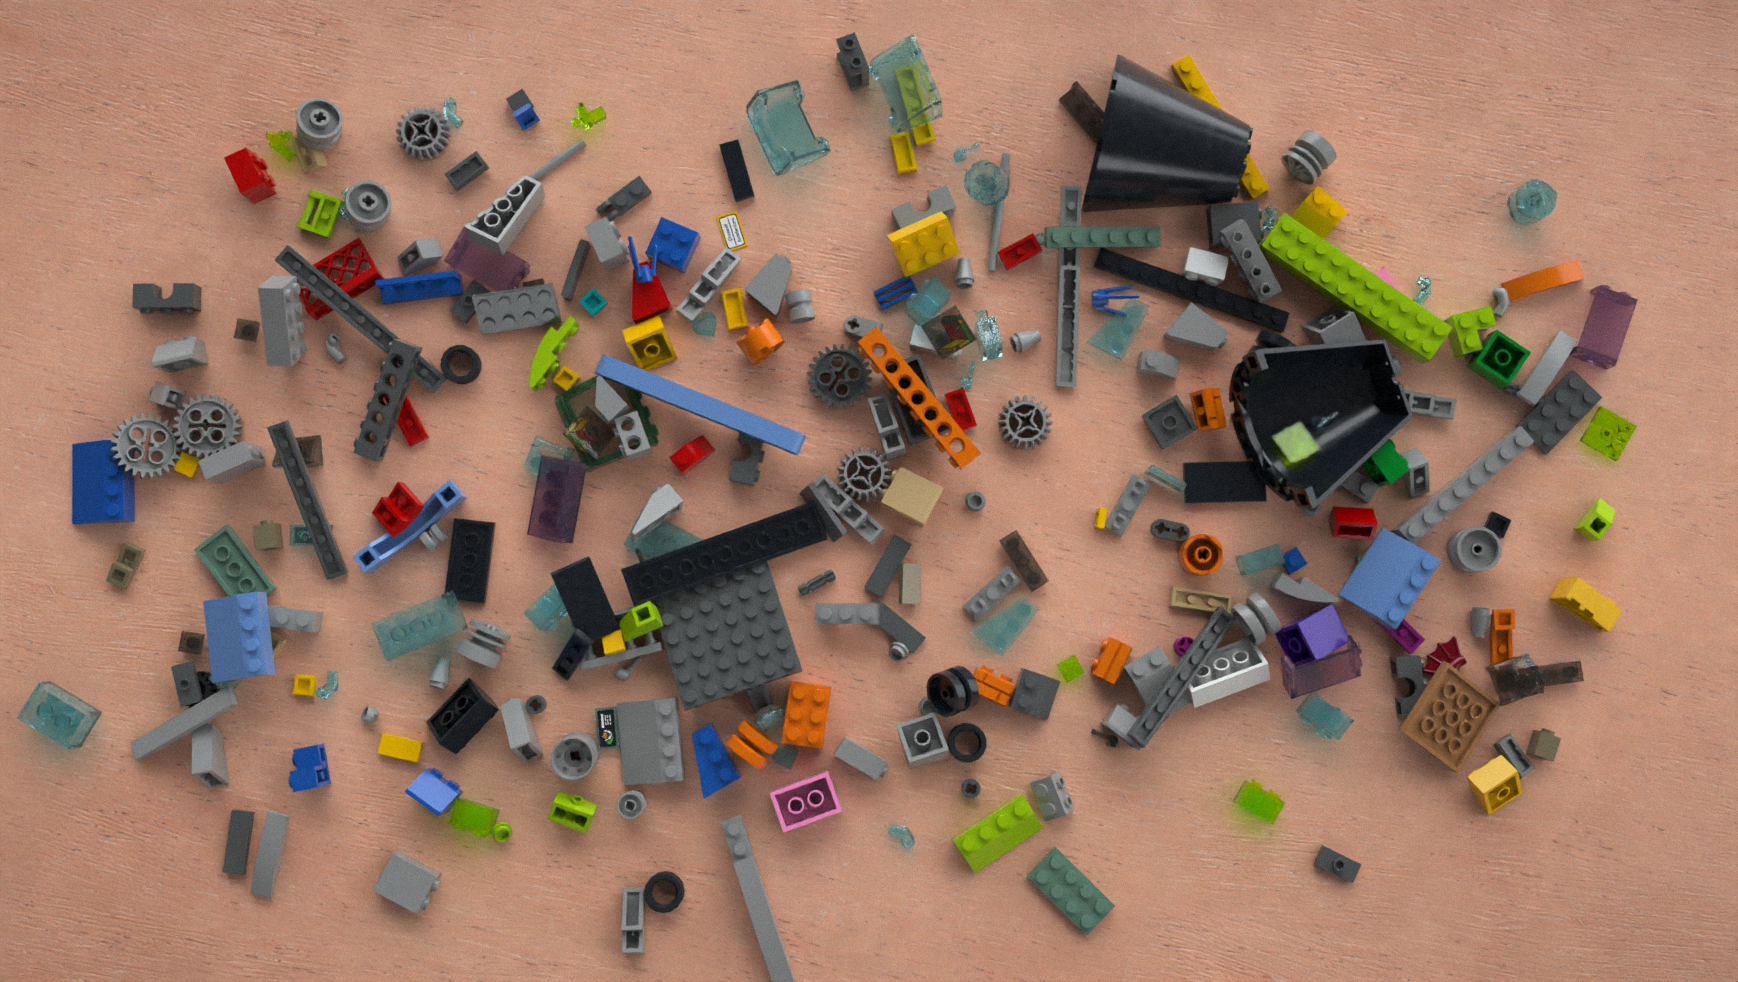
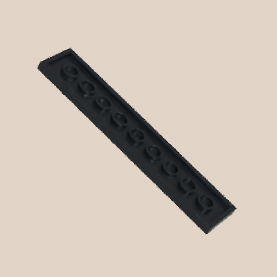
M813 501L622 568L621 571L633 605L637 607L648 601L653 602L827 540V536Z

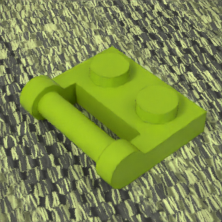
M309 190V199L301 220L297 222L296 228L330 239L344 202L340 199ZM320 200L312 224L309 225L308 223L314 210L316 201Z

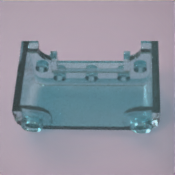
M914 34L903 38L869 60V74L871 77L874 76L875 79H878L890 108L889 123L892 128H896L897 133L942 117V101L939 91Z
M798 80L757 90L746 106L747 117L776 176L784 175L820 159L831 151L829 143L824 137L815 138L800 106L805 97V92Z

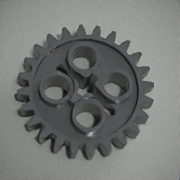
M833 344V350L831 351L828 347H825V354L819 351L820 358L813 357L816 364H809L813 371L807 372V375L813 378L808 380V384H814L810 391H817L814 398L816 399L821 396V404L828 401V408H830L832 403L835 404L837 410L839 404H842L844 409H846L847 403L854 407V400L861 402L859 396L866 397L867 394L864 389L871 388V386L866 384V382L872 381V378L867 376L872 373V370L866 369L870 363H863L865 358L863 356L858 357V350L853 353L852 346L845 350L844 344L841 345L840 349H837L836 345ZM839 358L843 361L841 367H834L832 361ZM850 362L851 365L843 373L844 380L839 379L834 389L829 391V388L836 381L835 374L840 375L846 364ZM851 370H857L860 375L856 379H851L848 373ZM825 374L831 377V381L827 384L820 381L821 376ZM845 386L848 392L845 395H839L836 392L837 388Z

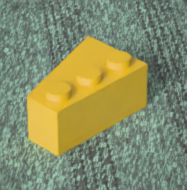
M1580 577L1561 578L1549 599L1600 632H1610L1622 612L1616 607V603L1606 599Z

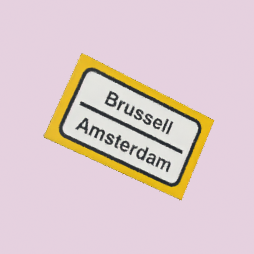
M737 211L716 217L725 247L733 251L748 246Z

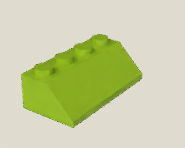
M1019 793L953 837V841L974 873H977L1043 829V826L1024 796Z

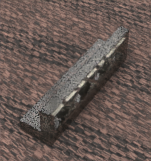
M1076 81L1072 84L1071 89L1059 99V102L1097 144L1104 111Z

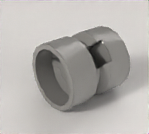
M797 290L785 294L786 305L791 308L788 312L791 324L804 323L815 319L813 306L809 305L812 302L810 290Z
M630 790L624 793L617 801V811L625 819H635L647 808L646 796L639 790Z

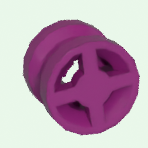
M1179 637L1176 639L1173 646L1175 653L1182 657L1194 640L1190 637Z

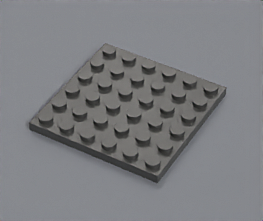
M767 561L652 602L658 608L663 623L660 631L685 711L803 671Z

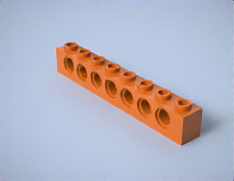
M877 326L858 341L859 348L857 350L863 358L868 357L871 360L872 364L870 366L877 374L881 373L885 377L883 382L890 390L894 388L898 393L896 397L903 406L905 404L908 405L911 409L909 411L910 415L915 421H921L924 425L922 427L923 431L929 437L933 436L937 441L935 445L942 453L945 451L949 455L948 461L955 469L958 467L962 470L981 454ZM876 348H881L884 351V355L882 357H875L873 351ZM888 364H895L897 371L889 373L886 371V366ZM900 380H908L910 386L907 389H902L898 384ZM914 395H920L923 398V402L916 405L911 399ZM927 411H933L936 414V418L929 421L925 418L924 414ZM945 426L948 428L949 434L947 436H940L937 429ZM953 442H958L961 444L962 450L954 452L951 450L950 445Z

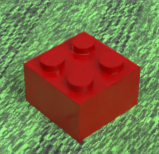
M245 147L224 157L239 192L256 204L277 194L274 189L276 183L272 176L267 174L266 169H268L266 162L263 158H259L255 152H251Z

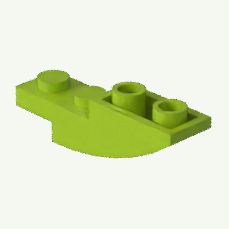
M569 316L558 331L551 327L536 351L529 378V386L535 391L542 389L548 381L547 377L558 370L561 360L556 356L557 352H562L566 347L565 342L569 337L575 336L579 330L578 326L580 324L571 316Z

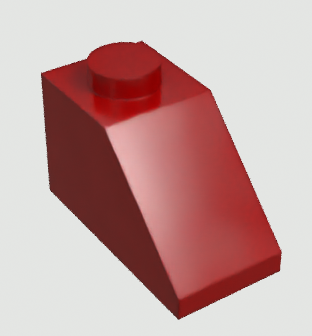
M701 435L685 444L669 458L680 472L686 475L712 454L715 449L704 435Z

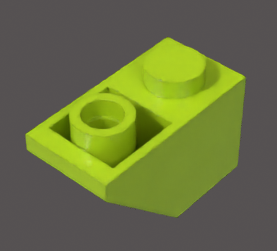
M1599 497L1573 529L1588 541L1600 540L1611 527L1616 510Z
M648 601L630 609L619 622L624 640L627 642L662 627L663 623L658 608L651 601Z

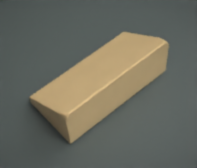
M297 134L292 137L304 174L328 166L323 150H315L304 145Z

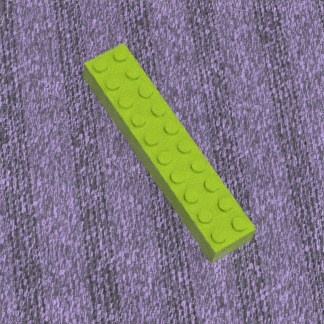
M1286 213L1279 217L1259 246L1263 255L1338 307L1354 312L1357 320L1422 364L1431 360L1453 328Z

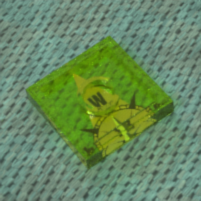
M1599 406L1580 441L1613 461H1618L1637 426L1605 407Z

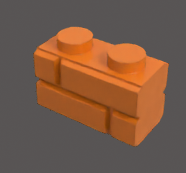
M1219 388L1202 389L1190 393L1198 433L1227 427Z
M1108 637L1107 640L1104 639L1099 647L1101 651L1099 658L1095 657L1090 665V669H1092L1091 674L1115 685L1133 648L1112 637Z
M984 665L982 668L977 667L973 676L978 685L979 695L1005 707L1015 687L1011 683L1012 679L1003 674L997 677L993 675L994 670Z

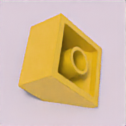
M1317 185L1290 217L1324 239L1345 216L1348 210Z
M659 315L622 330L626 344L638 368L648 371L678 358Z
M1502 755L1496 759H1491L1485 766L1479 770H1474L1467 777L1470 789L1488 815H1491L1523 794L1518 771Z

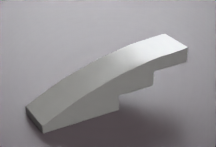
M725 247L702 273L700 280L676 309V313L692 324L714 298L742 258Z
M1560 330L1553 338L1549 347L1543 352L1537 364L1531 369L1516 395L1530 405L1535 406L1559 372L1577 341Z
M1404 389L1412 414L1453 420L1456 399L1437 397L1434 394L1418 393L1415 390Z
M825 474L815 482L816 487L830 507L871 545L886 531Z
M269 810L267 813L257 852L250 894L271 898L274 895L275 880L280 872L281 856L286 847L289 814Z

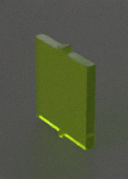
M1301 421L1289 428L1285 427L1283 431L1272 436V440L1291 466L1303 459L1307 460L1309 456L1321 450Z

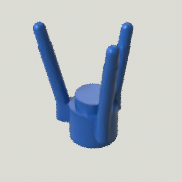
M628 236V249L635 270L636 282H652V276H657L658 245H654L651 269H649V265H639L632 237Z
M1132 285L1097 289V291H1092V307H1097L1096 311H1105L1126 317V313L1104 307V305H1108L1109 299L1139 298V295H1109L1111 292L1132 289Z

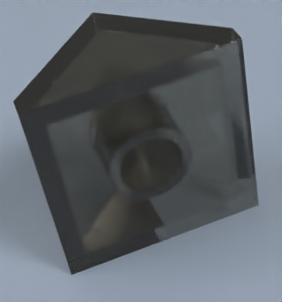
M321 436L296 437L307 468L323 466ZM276 452L272 466L283 470Z

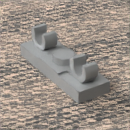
M1133 474L1105 522V528L1121 537L1151 484Z
M1007 566L968 600L963 607L977 621L1022 580Z

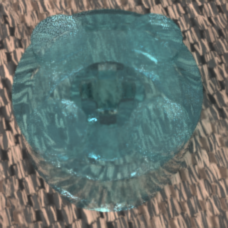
M981 160L975 162L969 172H966L964 187L966 192L975 200L985 205H994L1007 198L1010 187L1009 176L1004 169L995 163Z
M1531 179L1516 188L1509 195L1507 206H1509L1510 210L1509 214L1520 224L1536 223L1554 210L1557 192L1548 183L1542 180Z

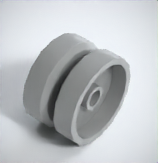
M308 99L300 105L297 111L296 132L299 139L304 145L315 150L332 148L341 138L343 121L341 111L333 102L327 99Z
M370 180L359 181L353 184L347 191L345 198V213L349 222L356 228L364 231H374L385 225L391 211V198L386 188Z
M1472 527L1456 532L1451 537L1447 548L1449 560L1455 568L1470 573L1483 572L1493 568L1498 563L1502 553L1499 538L1493 531L1485 527Z
M1253 593L1247 597L1246 605L1238 603L1231 608L1232 616L1236 619L1237 625L1255 646L1266 640V634L1273 636L1281 630L1277 616L1258 593Z

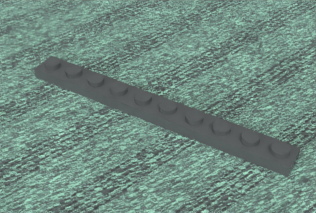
M287 245L274 260L292 276H296L299 282L387 355L389 343L393 339H401L291 246ZM420 355L413 377L432 393H436L448 378ZM399 356L396 362L402 366L403 360Z

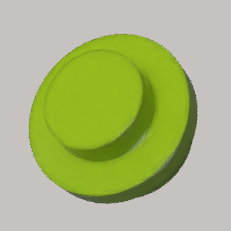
M507 822L497 823L491 829L492 838L498 842H505L511 837L512 828Z

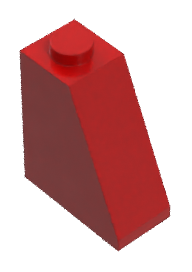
M645 261L639 263V265H649V269H651L652 262L648 263ZM633 269L632 319L635 324L673 309L657 272V276H652V282L637 283L635 270Z

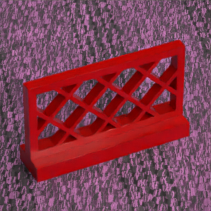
M359 237L313 265L317 269L327 268L325 276L328 278L332 269L340 271L337 280H330L353 299L375 286V280L385 279ZM359 245L361 248L359 257L350 255L352 249ZM338 257L344 258L341 267L333 266L335 259ZM349 259L357 260L354 270L346 268ZM362 262L370 264V269L365 272L359 271ZM345 272L353 273L352 279L348 282L342 281ZM300 287L299 296L305 305L308 315L317 321L334 311L319 297L317 301L310 304L308 299L310 293L313 292L308 288Z

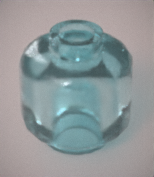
M769 704L756 713L754 722L762 734L771 735L784 726L785 713L780 706L776 708L773 704Z

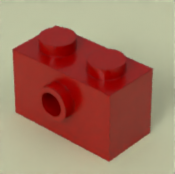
M1333 506L1328 521L1333 538L1373 540L1378 526L1374 509Z

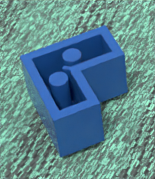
M324 744L293 750L292 761L297 770L290 771L288 778L289 786L293 789V792L331 784Z

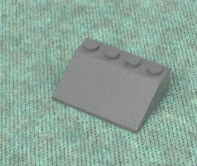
M678 697L617 703L624 785L684 780L685 767Z

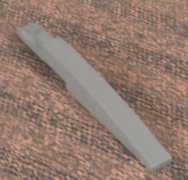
M1061 186L1060 227H1081L1082 186ZM1058 248L1056 386L1076 387L1080 248Z
M739 815L721 821L738 881L772 982H795L742 816Z

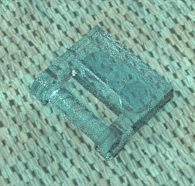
M536 435L523 469L562 483L575 449L556 445ZM541 447L563 455L564 458L562 461H559L537 451Z

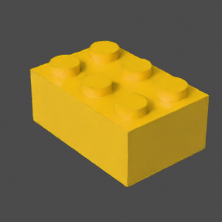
M942 211L886 235L898 267L905 277L960 254L949 220Z

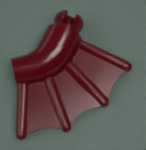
M1455 636L1446 643H1437L1436 650L1426 656L1427 664L1422 672L1434 675L1442 661L1449 663L1458 671L1461 666L1467 663L1460 653Z

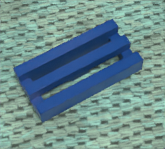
M904 276L874 291V295L882 310L918 293L910 276ZM908 281V284L880 297V294ZM911 287L912 291L885 304L883 303L884 300Z

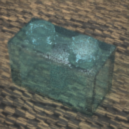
M1279 543L1235 556L1241 576L1285 563Z

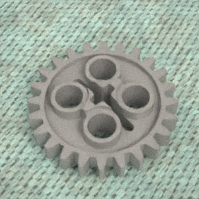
M206 393L205 399L198 394L197 401L190 397L189 405L182 403L185 408L184 410L177 409V412L181 415L180 417L173 418L178 421V424L172 425V427L178 429L173 435L181 437L176 442L178 444L185 443L182 449L185 451L190 449L188 454L193 456L196 453L197 458L201 459L203 454L205 457H208L211 454L231 447L232 442L239 443L235 436H242L241 433L237 432V429L243 428L242 425L237 424L242 418L235 416L239 411L232 409L233 403L226 404L227 399L224 397L219 401V396L216 394L212 399L208 393ZM201 412V419L194 421V414ZM217 412H222V419L219 421H215V414ZM208 423L214 426L226 425V428L208 427L207 430L202 427L189 428L190 425L207 426ZM221 431L223 435L221 440L215 441L214 435ZM196 432H200L201 438L195 442L193 435Z
M141 413L139 419L132 415V422L124 419L125 427L119 424L117 429L120 432L114 431L112 434L117 439H111L110 441L111 444L116 445L110 449L111 452H117L113 456V460L120 459L118 467L126 466L124 473L132 470V477L136 473H140V479H143L145 474H148L149 479H152L154 473L161 477V470L168 473V466L174 468L176 464L172 460L178 461L180 459L175 453H181L182 449L176 447L180 444L176 442L175 438L177 437L172 433L174 427H167L169 420L162 423L160 422L161 416H158L155 420L152 413H150L148 418H145L144 414ZM150 429L148 441L150 448L147 451L146 463L144 464L142 460L145 446L141 445L146 441V430ZM134 430L140 431L142 438H133L131 432ZM161 434L164 437V441L156 442L153 435ZM135 450L140 454V457L132 459L128 452ZM152 453L159 454L161 461L154 462L150 455Z

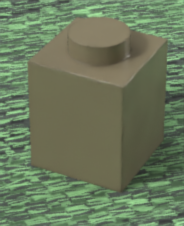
M273 520L260 521V525L253 526L256 550L267 551L283 548L281 524L273 523Z
M1542 728L1541 731L1533 730L1526 753L1554 762L1561 738L1554 736V731Z

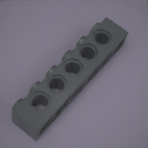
M393 339L387 347L388 355L380 367L382 373L374 384L375 392L373 398L367 404L368 412L360 424L362 429L360 435L354 441L355 449L353 453L375 462L384 459L422 347L402 339ZM399 356L403 360V364L401 367H399L396 362ZM392 375L396 378L394 386L390 383ZM385 394L389 397L387 405L383 401ZM378 413H380L383 418L381 423L377 421ZM371 432L376 435L375 442L370 439Z

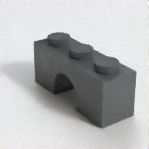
M153 283L133 284L132 307L139 310L141 314H153V311H160L162 314H173V311H180L182 314H193V311H201L202 287L194 283H173L172 295L167 299H163L161 287Z
M739 433L738 442L749 445L751 447V455L745 461L733 460L729 481L754 487V483L759 482L761 471L758 470L759 462L763 463L765 451H762L764 442Z
M1420 655L1390 657L1392 678H1405L1410 687L1406 696L1395 698L1397 718L1406 719L1427 686L1422 672L1424 671V661Z

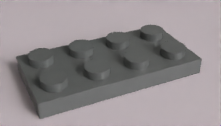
M553 283L472 296L481 334L561 323V315Z
M1570 370L1543 397L1542 402L1538 403L1515 427L1522 426L1535 441L1533 444L1544 455L1548 454L1600 401L1602 396L1578 373Z

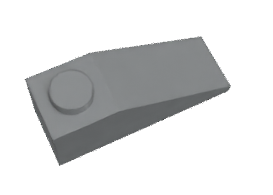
M669 483L663 487H657L652 492L632 531L631 540L633 542L682 510L683 500Z

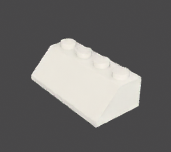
M1244 638L1215 649L1185 691L1193 707L1196 708L1271 680L1269 665L1258 646L1251 643L1248 638Z

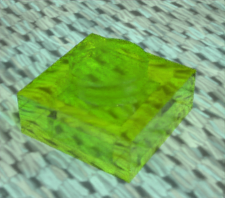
M1075 655L1056 664L1066 682L1085 673Z

